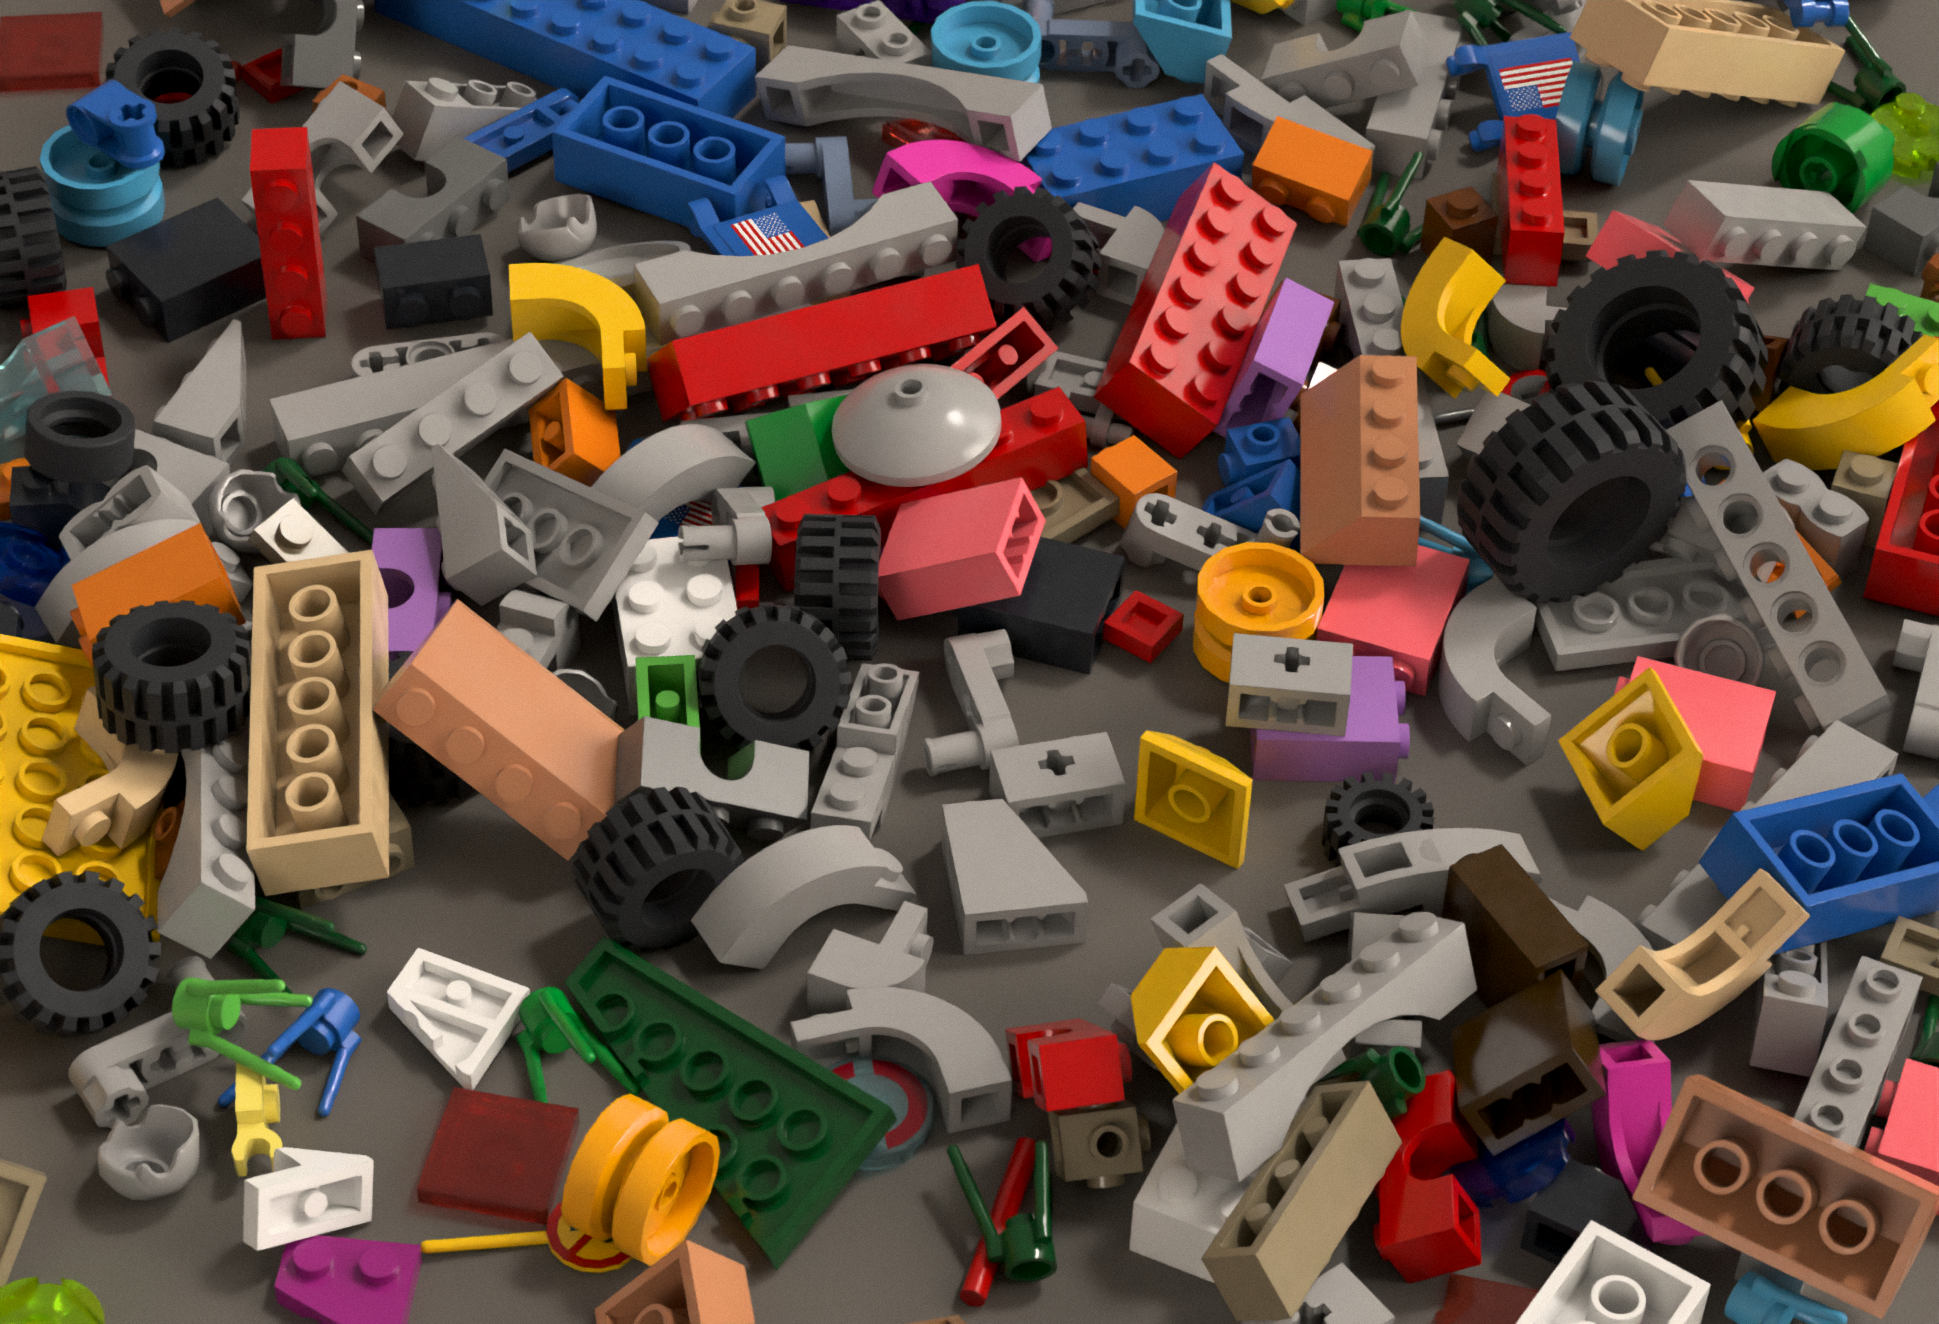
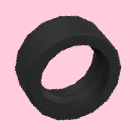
M74 390L51 393L37 399L27 409L24 457L33 469L55 480L77 484L110 481L123 475L133 464L136 418L126 405L106 395ZM70 435H75V436H88V437H91V439L72 438V437H69V436H70Z

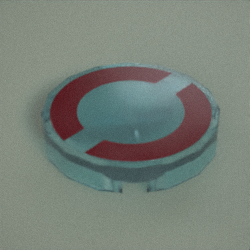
M860 1055L837 1061L827 1068L892 1107L897 1118L894 1125L858 1169L882 1170L903 1164L915 1155V1149L923 1143L924 1139L925 1143L927 1142L932 1133L934 1098L926 1080L909 1065L886 1056Z

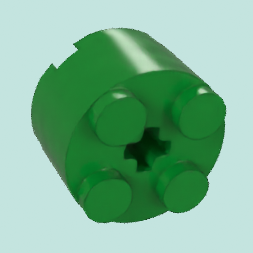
M1837 102L1829 103L1814 112L1778 143L1773 153L1771 164L1774 182L1779 179L1782 188L1829 192L1847 210L1854 214L1888 183L1894 164L1892 150L1895 143L1894 135L1887 126L1879 124L1869 114L1856 107L1842 105Z

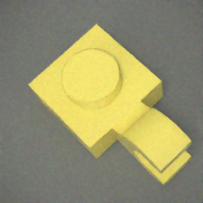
M236 1062L235 1113L237 1137L232 1145L235 1171L239 1177L246 1176L247 1162L252 1156L257 1154H265L270 1157L273 1171L274 1150L283 1147L279 1135L269 1130V1123H280L278 1084H266V1079L263 1075Z

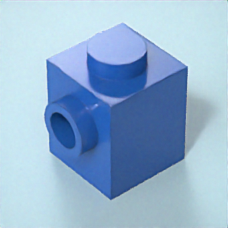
M1289 417L1227 429L1225 452L1219 454L1218 468L1223 484L1229 486L1288 459L1300 470V436Z

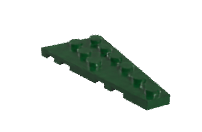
M605 936L598 941L564 981L571 996L632 1078L637 1082L650 1102L667 1112L669 1122L682 1118L717 1136L720 1155L713 1186L776 1271L897 1121L892 1107Z

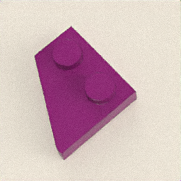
M322 1235L286 1243L274 1285L276 1301L297 1315L313 1318L320 1324H407L422 1264L421 1247L415 1244Z

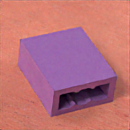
M1285 278L1257 324L1218 426L1212 430L1213 432L1226 438L1227 429L1283 418L1304 385L1334 301Z
M1352 656L1351 696L1345 737L1249 728L1252 779L1344 782V779L1353 775L1357 782H1361L1362 773L1373 772L1374 780L1382 781L1383 772L1393 774L1392 783H1395L1398 759H1408L1410 731L1409 724L1399 723L1398 716H1404L1405 682L1395 681L1393 657Z

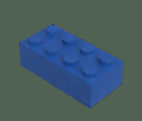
M604 76L552 131L555 181L689 227L688 221L693 219L691 212L687 209V202L706 197L711 202L719 222L727 221L766 208L765 198L770 196L764 186V179L782 174L786 177L785 136Z
M1199 94L1052 128L1021 161L1017 162L1043 179L1039 188L1048 190L1054 197L1060 196L1072 208L1078 202L1127 217L1132 208L1137 206L1148 211L1161 222L1170 219L1178 198L1214 162L1242 180L1244 153L1205 97Z
M1902 773L1734 812L1698 862L1727 900L1761 868L1768 872L1810 915L1773 955L1895 923L1898 915L1910 919L1939 911V817Z

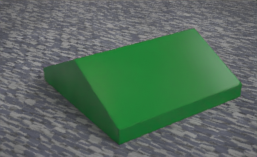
M847 395L803 403L744 422L762 486H771L773 488L775 502L851 471L838 457L832 437L834 414Z

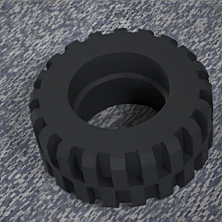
M1666 250L1646 251L1645 258L1636 259L1634 254L1617 259V266L1607 271L1602 266L1589 276L1592 281L1584 288L1578 285L1566 298L1570 304L1566 311L1563 309L1558 310L1551 324L1556 335H1549L1547 338L1544 354L1549 361L1545 368L1547 380L1554 393L1558 392L1559 386L1570 383H1577L1582 386L1585 381L1613 384L1621 361L1634 346L1652 335L1671 330L1690 331L1700 335L1697 348L1690 361L1675 376L1661 384L1643 389H1627L1643 404L1665 430L1721 400L1735 424L1739 420L1745 423L1756 408L1751 399L1752 396L1760 397L1763 393L1767 378L1762 370H1765L1768 365V350L1762 340L1764 335L1734 280L1726 277L1723 270L1713 262L1702 260L1700 263L1695 254L1677 251L1672 258L1669 257Z
M1585 381L1583 386L1577 383H1570L1559 386L1558 392L1554 394L1544 392L1531 399L1532 404L1522 411L1516 409L1505 418L1507 423L1498 432L1492 431L1482 442L1484 448L1481 453L1473 455L1466 467L1468 478L1461 480L1458 491V525L1462 528V534L1505 587L1516 596L1542 603H1547L1548 600L1561 603L1571 601L1572 596L1576 594L1583 597L1597 591V586L1605 582L1613 583L1624 575L1623 570L1632 563L1637 565L1648 555L1646 550L1654 541L1659 542L1668 531L1667 522L1670 518H1676L1681 507L1679 495L1684 494L1686 489V463L1683 451L1635 396L1627 389L1619 385L1608 384L1607 382Z

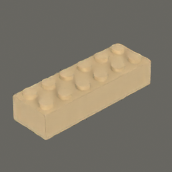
M1587 0L1570 36V39L1587 49L1584 54L1586 58L1604 67L1613 68L1614 66L1623 72L1621 76L1623 82L1642 91H1649L1651 86H1655L1668 93L1679 95L1683 89L1704 98H1709L1711 93H1717L1733 101H1739L1741 96H1746L1761 104H1768L1770 99H1774L1789 107H1796L1798 102L1819 104L1846 51L1810 28H1795L1791 23L1790 16L1774 6L1733 0Z
M373 550L254 567L246 851L265 896L389 878V722L373 711L381 691L389 682L388 594Z

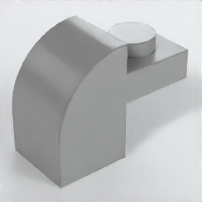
M1078 202L1073 209L1090 227L1089 230L1095 235L1099 244V248L1095 249V251L1102 258V269L1098 270V279L1100 281L1097 286V294L1132 306L1164 233L1163 226L1155 216L1137 206L1132 208L1127 217H1123Z
M1504 283L1489 303L1488 345L1501 361L1521 371L1539 369L1540 360L1548 361L1544 355L1546 340L1549 335H1556L1551 324L1558 310L1563 309L1566 311L1567 308L1546 306L1547 286Z
M513 590L508 593L499 605L501 622L496 630L551 673L558 669H568L581 647L578 612L569 604L519 590Z
M904 901L880 944L833 929L807 972L808 1014H832L846 1011V990L896 987L925 993V970L934 942L933 937L927 935V908Z

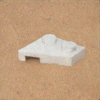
M417 948L387 991L388 1004L392 1012L459 1084L470 1091L474 1090L519 1023V1006L530 994L528 987L421 948Z

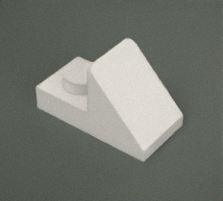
M288 1147L275 1149L272 1173L244 1179L243 1241L259 1251L371 1221L374 1160L366 1155Z

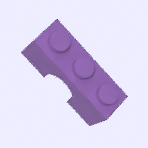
M374 528L372 550L388 594L389 661L396 660L398 653L410 651L412 654L453 605L452 592H445V587L450 585L444 578L441 569V563L444 559L442 540L438 528Z

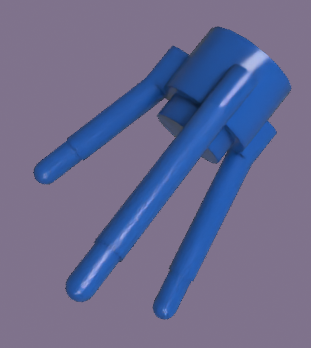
M333 988L320 989L313 998L312 1005L306 1007L298 1019L279 1035L267 1048V1051L260 1056V1058L274 1064L297 1041L307 1051L316 1055H324L328 1051L335 1050L337 1054L318 1107V1114L321 1117H326L330 1114L350 1057L362 1042L361 1037L353 1031V1028L360 1020L358 1006L349 996ZM236 1080L219 1096L217 1103L220 1107L225 1108L235 1100Z

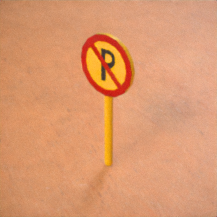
M562 1201L556 1205L549 1215L546 1231L426 1240L420 1244L421 1252L425 1254L549 1244L551 1252L564 1265L581 1272L603 1273L619 1269L634 1259L615 1249L613 1237L601 1242L565 1224L561 1210Z

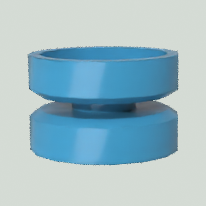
M973 1L951 7L937 17L931 28L930 50L932 52V67L1040 84L1038 66L1041 59L1042 43L1040 26L1029 13L1010 4L995 1Z
M1574 61L1571 65L1556 116L1560 174L1575 177L1584 166L1589 148H1593L1590 172L1594 182L1617 187L1622 183L1629 158L1632 156L1636 146L1642 121V103L1645 92L1621 80L1623 72L1619 71L1613 76L1605 99L1601 100L1604 77L1600 66Z
M70 125L54 132L43 144L39 159L41 171L47 184L57 231L67 240L89 247H106L158 224L163 219L166 203L163 183L159 177V162L143 169L127 168L94 146L91 147L82 142L73 132Z

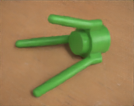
M190 977L180 982L173 997L172 1018L177 1027L190 1030L188 1037L190 1045L210 1048L292 1090H298L301 1087L302 1083L299 1078L217 1036V1034L224 1029L230 1030L234 1027L239 1018L241 1005L309 1007L313 1003L310 995L283 992L286 985L284 981L279 979L205 980Z

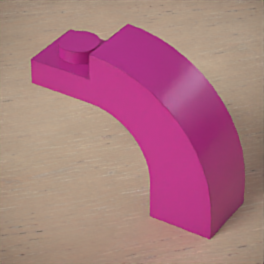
M925 140L909 143L887 152L871 193L879 199L883 194L931 182L953 212L965 213L978 218L980 214L975 208L983 201L988 206L994 204L996 201L993 194L1004 190L1011 197L1014 196V188L1026 186L1034 194L1036 188L1040 187L1043 179L1010 157L982 146L952 140ZM1034 237L1024 241L1017 247L1037 263L1050 256L1052 240L1049 237Z
M1640 1039L1600 1044L1606 1095L1590 1103L1602 1171L1622 1181L1646 1235L1652 1242L1658 1241L1667 1245H1682L1693 1241L1695 1236L1706 1235L1632 1199L1672 1110L1671 1061L1652 1040Z

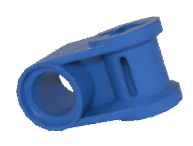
M108 80L67 106L66 117L76 136L86 145L94 146L119 161L123 166L130 169H143L151 167L163 159L165 154L163 141L156 136L154 123L157 119L155 105L150 100L141 98L129 91L118 81Z

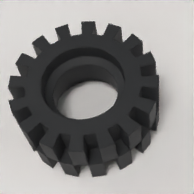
M1373 772L1362 773L1361 783H1358L1353 775L1344 779L1343 788L1336 785L1331 790L1330 799L1327 798L1321 841L1322 846H1325L1324 855L1327 860L1336 859V868L1342 866L1339 848L1374 838L1433 829L1435 819L1433 817L1434 808L1432 802L1426 803L1427 794L1421 788L1411 793L1413 782L1404 777L1399 785L1392 783V773L1383 772L1382 781L1374 780ZM1381 822L1392 826L1398 831L1390 834H1375L1360 828L1358 824Z

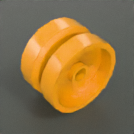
M1245 542L1223 548L1208 558L1197 577L1196 611L1194 612L1193 651L1202 667L1221 681L1229 683L1234 633L1316 640L1317 628L1322 618L1324 604L1323 578L1314 564L1297 551L1273 543Z
M632 1094L617 1098L597 1118L585 1135L572 1161L562 1198L561 1210L565 1224L601 1242L613 1237L615 1249L652 1266L680 1245L696 1224L709 1198L717 1174L720 1155L717 1136L682 1118L669 1122L666 1111Z

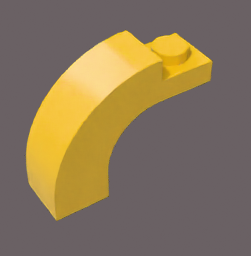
M1444 237L1421 268L1407 296L1401 319V340L1407 356L1416 357L1417 368L1454 399H1456L1463 388L1473 393L1477 386L1498 396L1510 381V378L1477 348L1471 346V339L1481 313L1506 280L1474 250Z
M550 263L509 264L513 342L531 332L536 340L566 341L587 349L598 359L603 370L605 410L627 409L626 386H637V372L647 371L645 325L642 314L634 300L612 281L584 269Z
M1924 334L1875 378L1844 392L1815 394L1792 386L1787 388L1752 420L1773 461L1779 463L1784 459H1789L1806 466L1810 470L1838 468L1843 450L1877 457L1901 446L1924 431L1936 421L1930 407L1939 400V338Z

